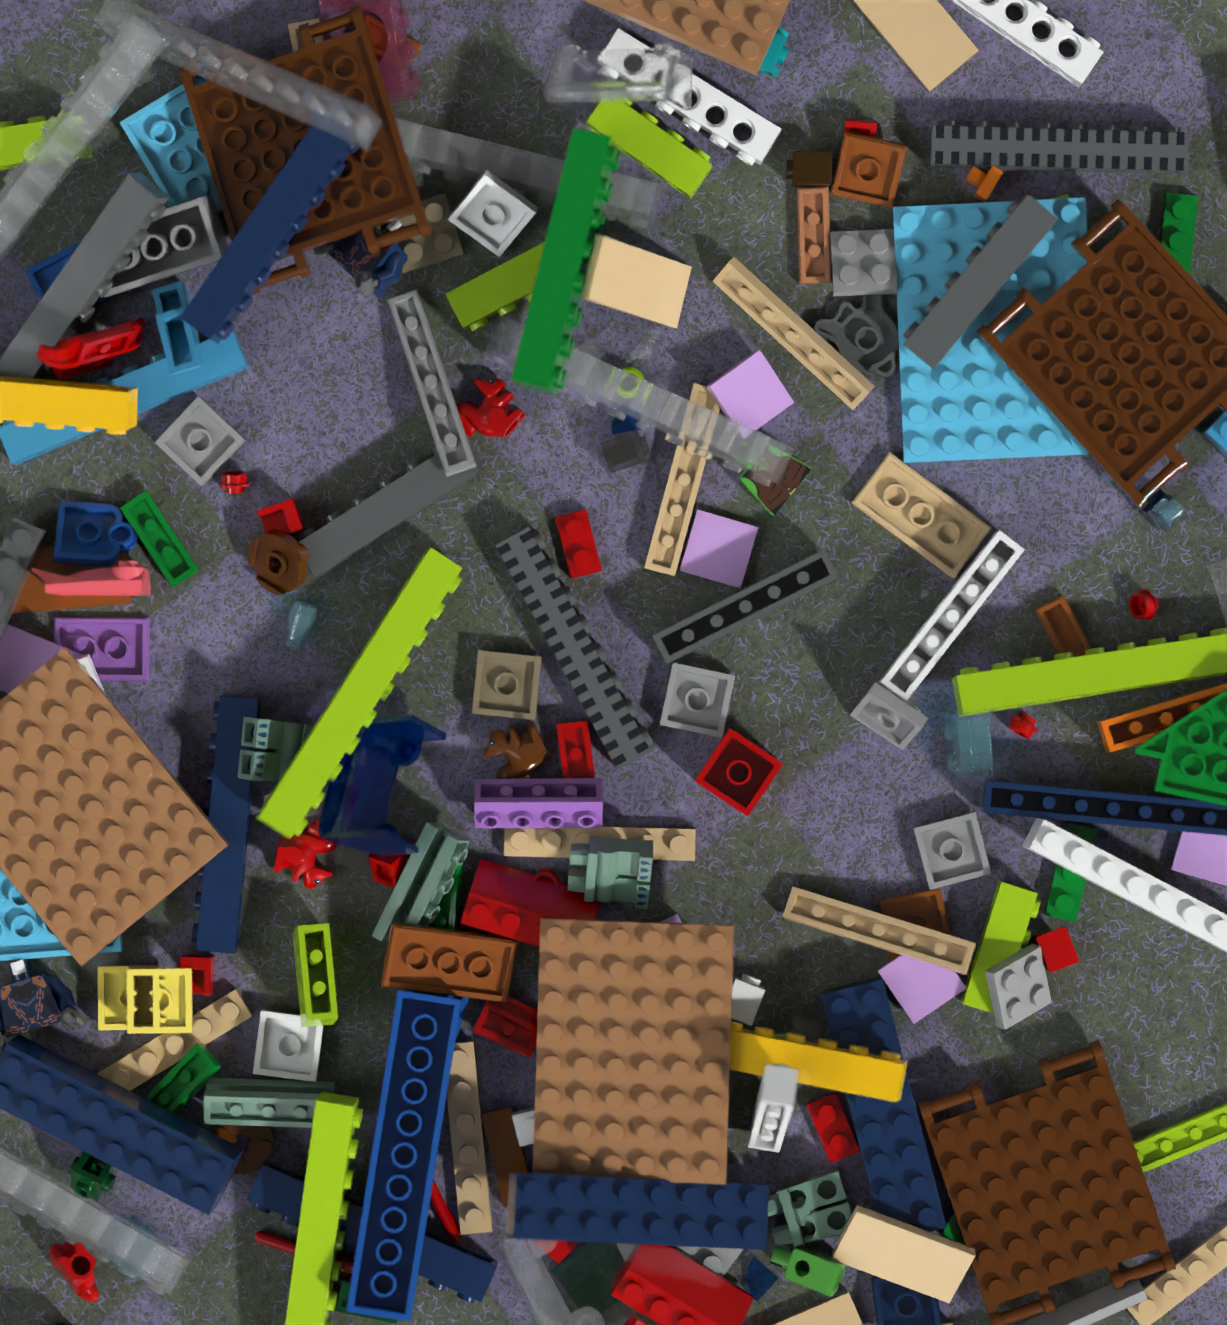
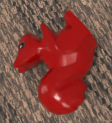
M493 378L485 381L475 379L476 387L485 396L483 402L479 407L469 401L456 403L466 436L471 437L477 431L487 437L500 436L506 438L514 431L526 414L521 409L512 410L508 406L513 400L514 395L511 392L502 395L506 388V383L502 379Z
M315 819L313 823L307 825V831H302L299 836L293 834L292 838L287 839L284 837L283 839H278L273 871L279 873L283 868L291 869L292 882L294 883L297 882L302 874L303 885L307 889L315 888L325 878L332 877L333 873L330 870L315 865L316 854H328L338 847L340 841L338 827L331 820Z
M69 1242L53 1244L49 1251L52 1267L60 1270L66 1281L70 1283L72 1290L81 1299L87 1302H96L100 1294L95 1284V1258L80 1242L75 1243L74 1246Z

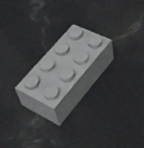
M200 197L167 208L156 222L152 221L146 230L148 232L147 238L139 247L132 249L128 255L131 258L130 262L120 273L116 272L111 279L113 285L104 297L123 293L218 262L229 246L213 197Z

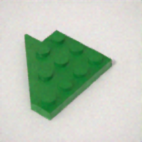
M1227 689L1134 748L1133 753L1160 759L1154 791L1227 806Z

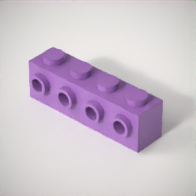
M602 778L474 779L475 828H603Z

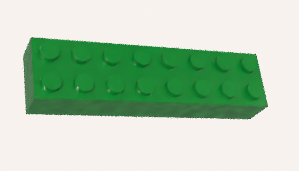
M573 128L511 378L520 388L557 396L558 389L563 390L565 386L567 371L563 370L566 357L571 358L575 346V339H571L574 326L579 327L583 309L579 308L590 255L595 235L602 233L606 215L602 214L604 202L610 201L613 191V183H610L612 170H618L621 152L617 151L618 147L609 135Z

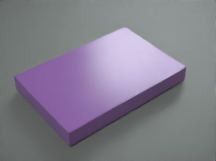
M54 617V643L83 655L89 653L100 681H149L150 618Z

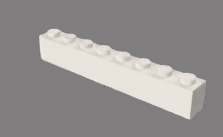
M1036 818L1022 845L1024 848L1227 953L1226 914L1044 819Z

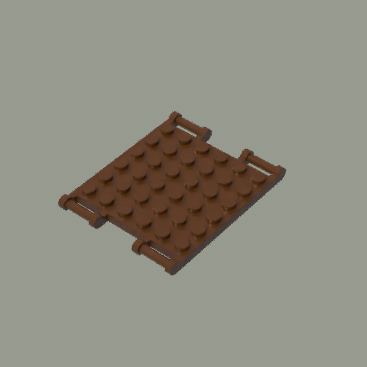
M360 5L351 7L350 12L312 25L309 23L300 25L299 30L305 48L247 68L241 48L236 47L231 49L229 54L192 67L189 64L179 67L232 241L326 105L347 117L364 131L361 136L363 141L359 149L347 156L343 162L345 167L341 175L336 180L330 181L325 188L326 195L323 201L317 207H312L306 216L308 221L300 233H294L288 242L290 246L283 258L293 255L295 264L272 271L267 282L262 287L258 286L252 295L260 293V289L297 276L301 278L310 276L311 270L304 251L363 231L370 254L380 252V248L420 234L422 237L432 234ZM355 24V31L317 44L315 43L314 37ZM231 66L235 67L236 72L199 85L195 84L196 78ZM412 214L415 215L416 223L377 236L375 235L374 227Z
M1117 199L1111 205L1112 209L1081 238L1076 237L1070 243L1074 250L1087 261L1078 272L1042 305L1023 287L1016 293L1017 298L987 326L982 325L976 333L1129 496L1131 501L1142 510L1149 504L1147 500L1178 471L1182 473L1189 467L1187 462L1173 447L1218 405L1223 408L1224 412H1227V315L1125 204ZM1121 218L1127 226L1095 254L1089 247ZM1027 306L1033 313L1006 339L1000 342L995 335ZM1165 455L1170 462L1138 491L1133 484Z
M1099 1040L1090 1042L1088 1047L1048 1060V1058L1038 1060L1045 1084L985 1104L978 1081L968 1084L969 1088L928 1102L927 1099L917 1102L964 1244L975 1249V1258L971 1265L992 1325H1006L1043 1311L1046 1314L1055 1311L1047 1287L1107 1267L1115 1290L1125 1287L1124 1283L1162 1270L1169 1272L1176 1269ZM1094 1059L1096 1066L1056 1080L1054 1079L1053 1072ZM971 1100L974 1102L975 1108L937 1121L933 1120V1113ZM1158 1249L1160 1258L1119 1271L1117 1263ZM1038 1291L1039 1300L1001 1313L998 1312L997 1304Z

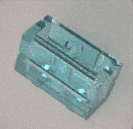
M989 712L958 717V714H950L949 721L944 722L945 741L951 740L952 753H946L947 772H953L955 779L994 776Z

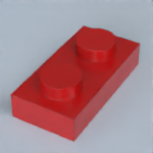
M584 509L555 517L571 579L602 571L587 510Z
M588 720L556 724L563 778H595Z
M836 1092L806 1103L830 1163L860 1152Z

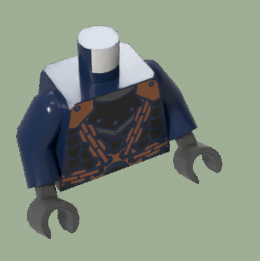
M394 220L383 231L377 227L373 229L377 236L404 227V225L398 220ZM363 231L312 248L313 255L317 258L325 257L327 250L331 252L330 256L353 277L355 290L362 288V293L365 295L373 293L379 299L391 284L397 283L400 280L403 266L408 259V255L397 245L398 242L380 248V252L370 254Z
M27 959L9 963L14 982L0 986V1047L2 1051L7 1044L3 1037L4 1034L6 1038L58 1022H61L68 1031H71L69 1023L74 1018L80 1026L84 1023V1019L77 1012L72 991L58 978L48 976L47 972L32 976Z

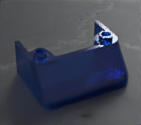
M413 714L374 718L368 728L361 727L356 737L360 738L358 745L351 755L344 754L339 762L343 766L342 770L333 782H329L318 825V833L320 837L331 843L381 856L417 854L419 847L400 838L398 829L391 824H385L398 768L409 766L418 759L422 742L445 740L446 733Z

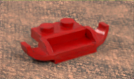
M141 317L137 318L136 322H122L106 329L60 339L58 346L41 344L36 357L42 363L54 367L53 373L59 380L111 366L114 356L131 352L140 346L146 323Z

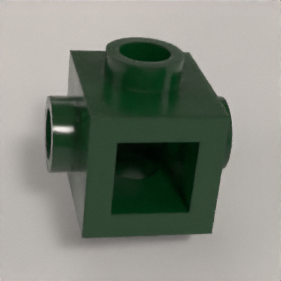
M83 1152L81 1157L76 1156L68 1170V1174L71 1175L69 1187L79 1196L92 1198L96 1201L99 1200L103 1191L106 1193L110 1192L117 1176L113 1175V1166L86 1152Z

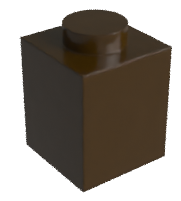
M794 151L793 160H786V179H792V187L830 188L832 152Z

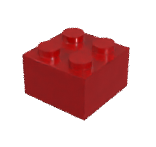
M729 727L694 781L748 817L783 763Z

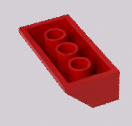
M481 858L467 899L461 924L540 947L541 918L595 920L600 901L594 899V902H585V893L568 891V884L557 881L558 885L555 887L552 879L540 876L535 881L533 879L536 874Z
M637 1244L612 1280L611 1295L659 1325H742L754 1299V1296L675 1247Z

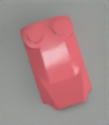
M119 561V567L86 570L69 576L53 574L35 568L31 570L45 583V593L52 595L151 596L149 569L142 568V563H138V561Z

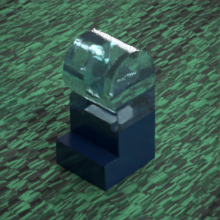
M1161 488L1147 500L1149 504L1142 510L1139 509L1153 527L1163 531H1168L1176 520L1187 515L1179 502Z

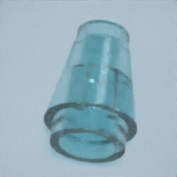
M294 600L292 607L288 608L286 646L303 650L304 644H306L319 618L317 606L304 601Z

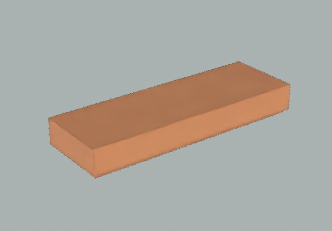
M829 187L796 188L799 284L831 283Z

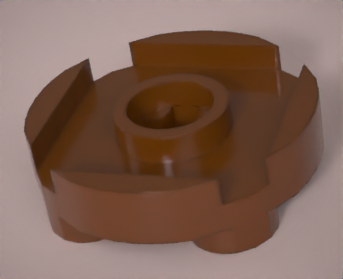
M277 529L266 532L252 542L249 549V564L251 568L255 566L256 572L259 575L255 578L264 589L279 595L299 588L305 581L307 576L306 560L309 557V553L303 544L298 543L289 534ZM274 557H277L280 560L282 565L281 568L278 567V562L274 559Z
M216 1125L212 1132L233 1144L237 1142V1134L241 1133L243 1137L249 1136L251 1138V1141L248 1143L249 1149L246 1152L243 1151L233 1174H250L258 1171L264 1162H268L274 1150L275 1138L271 1126Z

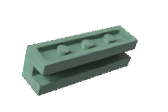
M439 822L426 823L372 936L381 942H388L391 922L428 927L429 923H432L440 912L439 903L443 894H447L454 883L452 876L456 867L460 866L467 857L468 850L466 848L470 840Z
M210 1078L206 1083L204 1093V1124L312 1128L316 1100L320 1092L335 1094V1082Z

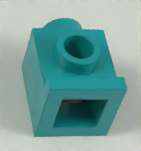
M778 27L759 72L775 79L778 78L780 68H777L776 64L778 63L783 66L790 47L785 46L789 32Z

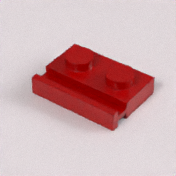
M509 996L507 1002L487 1000L472 1032L530 1059L537 1045L538 1010Z

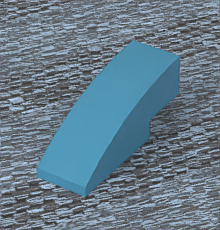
M181 280L153 289L152 294L158 314L155 316L170 375L173 376L202 367L198 330L180 319V316L191 302L188 287Z

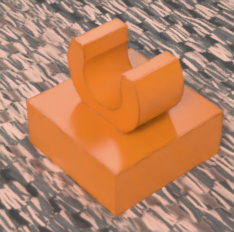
M973 166L965 179L972 185L979 187L973 197L984 203L1003 172L992 166L986 175Z

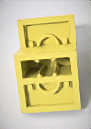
M163 965L98 966V1030H127V1034L192 1033V968H163Z

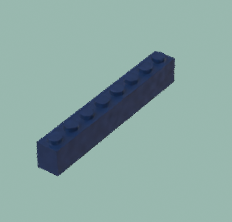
M329 105L325 106L182 313L180 319L217 344L221 339L225 340L234 329L233 322L238 314L244 313L251 305L253 300L251 296L258 286L262 287L271 275L270 268L276 259L281 260L287 253L290 246L288 242L294 233H300L308 221L306 216L312 207H317L323 201L326 195L325 188L331 180H336L341 175L345 167L343 162L350 153H355L361 146L363 141L361 136L364 131L357 124Z
M220 695V701L214 702L213 720H218L217 733H212L210 739V752H215L214 765H209L207 770V784H212L211 797H205L204 814L209 816V820L230 845L198 870V879H203L202 892L197 891L195 897V910L200 911L199 923L193 924L192 942H197L196 950L235 954L238 950L254 781L237 777L240 749L257 751V748L242 746L241 738L243 718L260 719L261 699ZM254 726L251 730L252 739L254 736ZM250 758L249 761H248V769H249V771H250V765H251V758Z
M984 780L981 809L983 813L1227 836V806L1196 800Z
M264 1162L247 1200L254 1202L253 1208L270 1214L272 1210L283 1215L281 1219L284 1222L293 1226H299L305 1178L270 1162ZM345 1196V1200L350 1201L347 1220H342L340 1231L346 1232L343 1247L356 1252L364 1204ZM425 1231L418 1275L427 1278V1283L434 1288L445 1290L448 1287L457 1291L456 1296L469 1303H474L475 1300L482 1302L498 1262Z

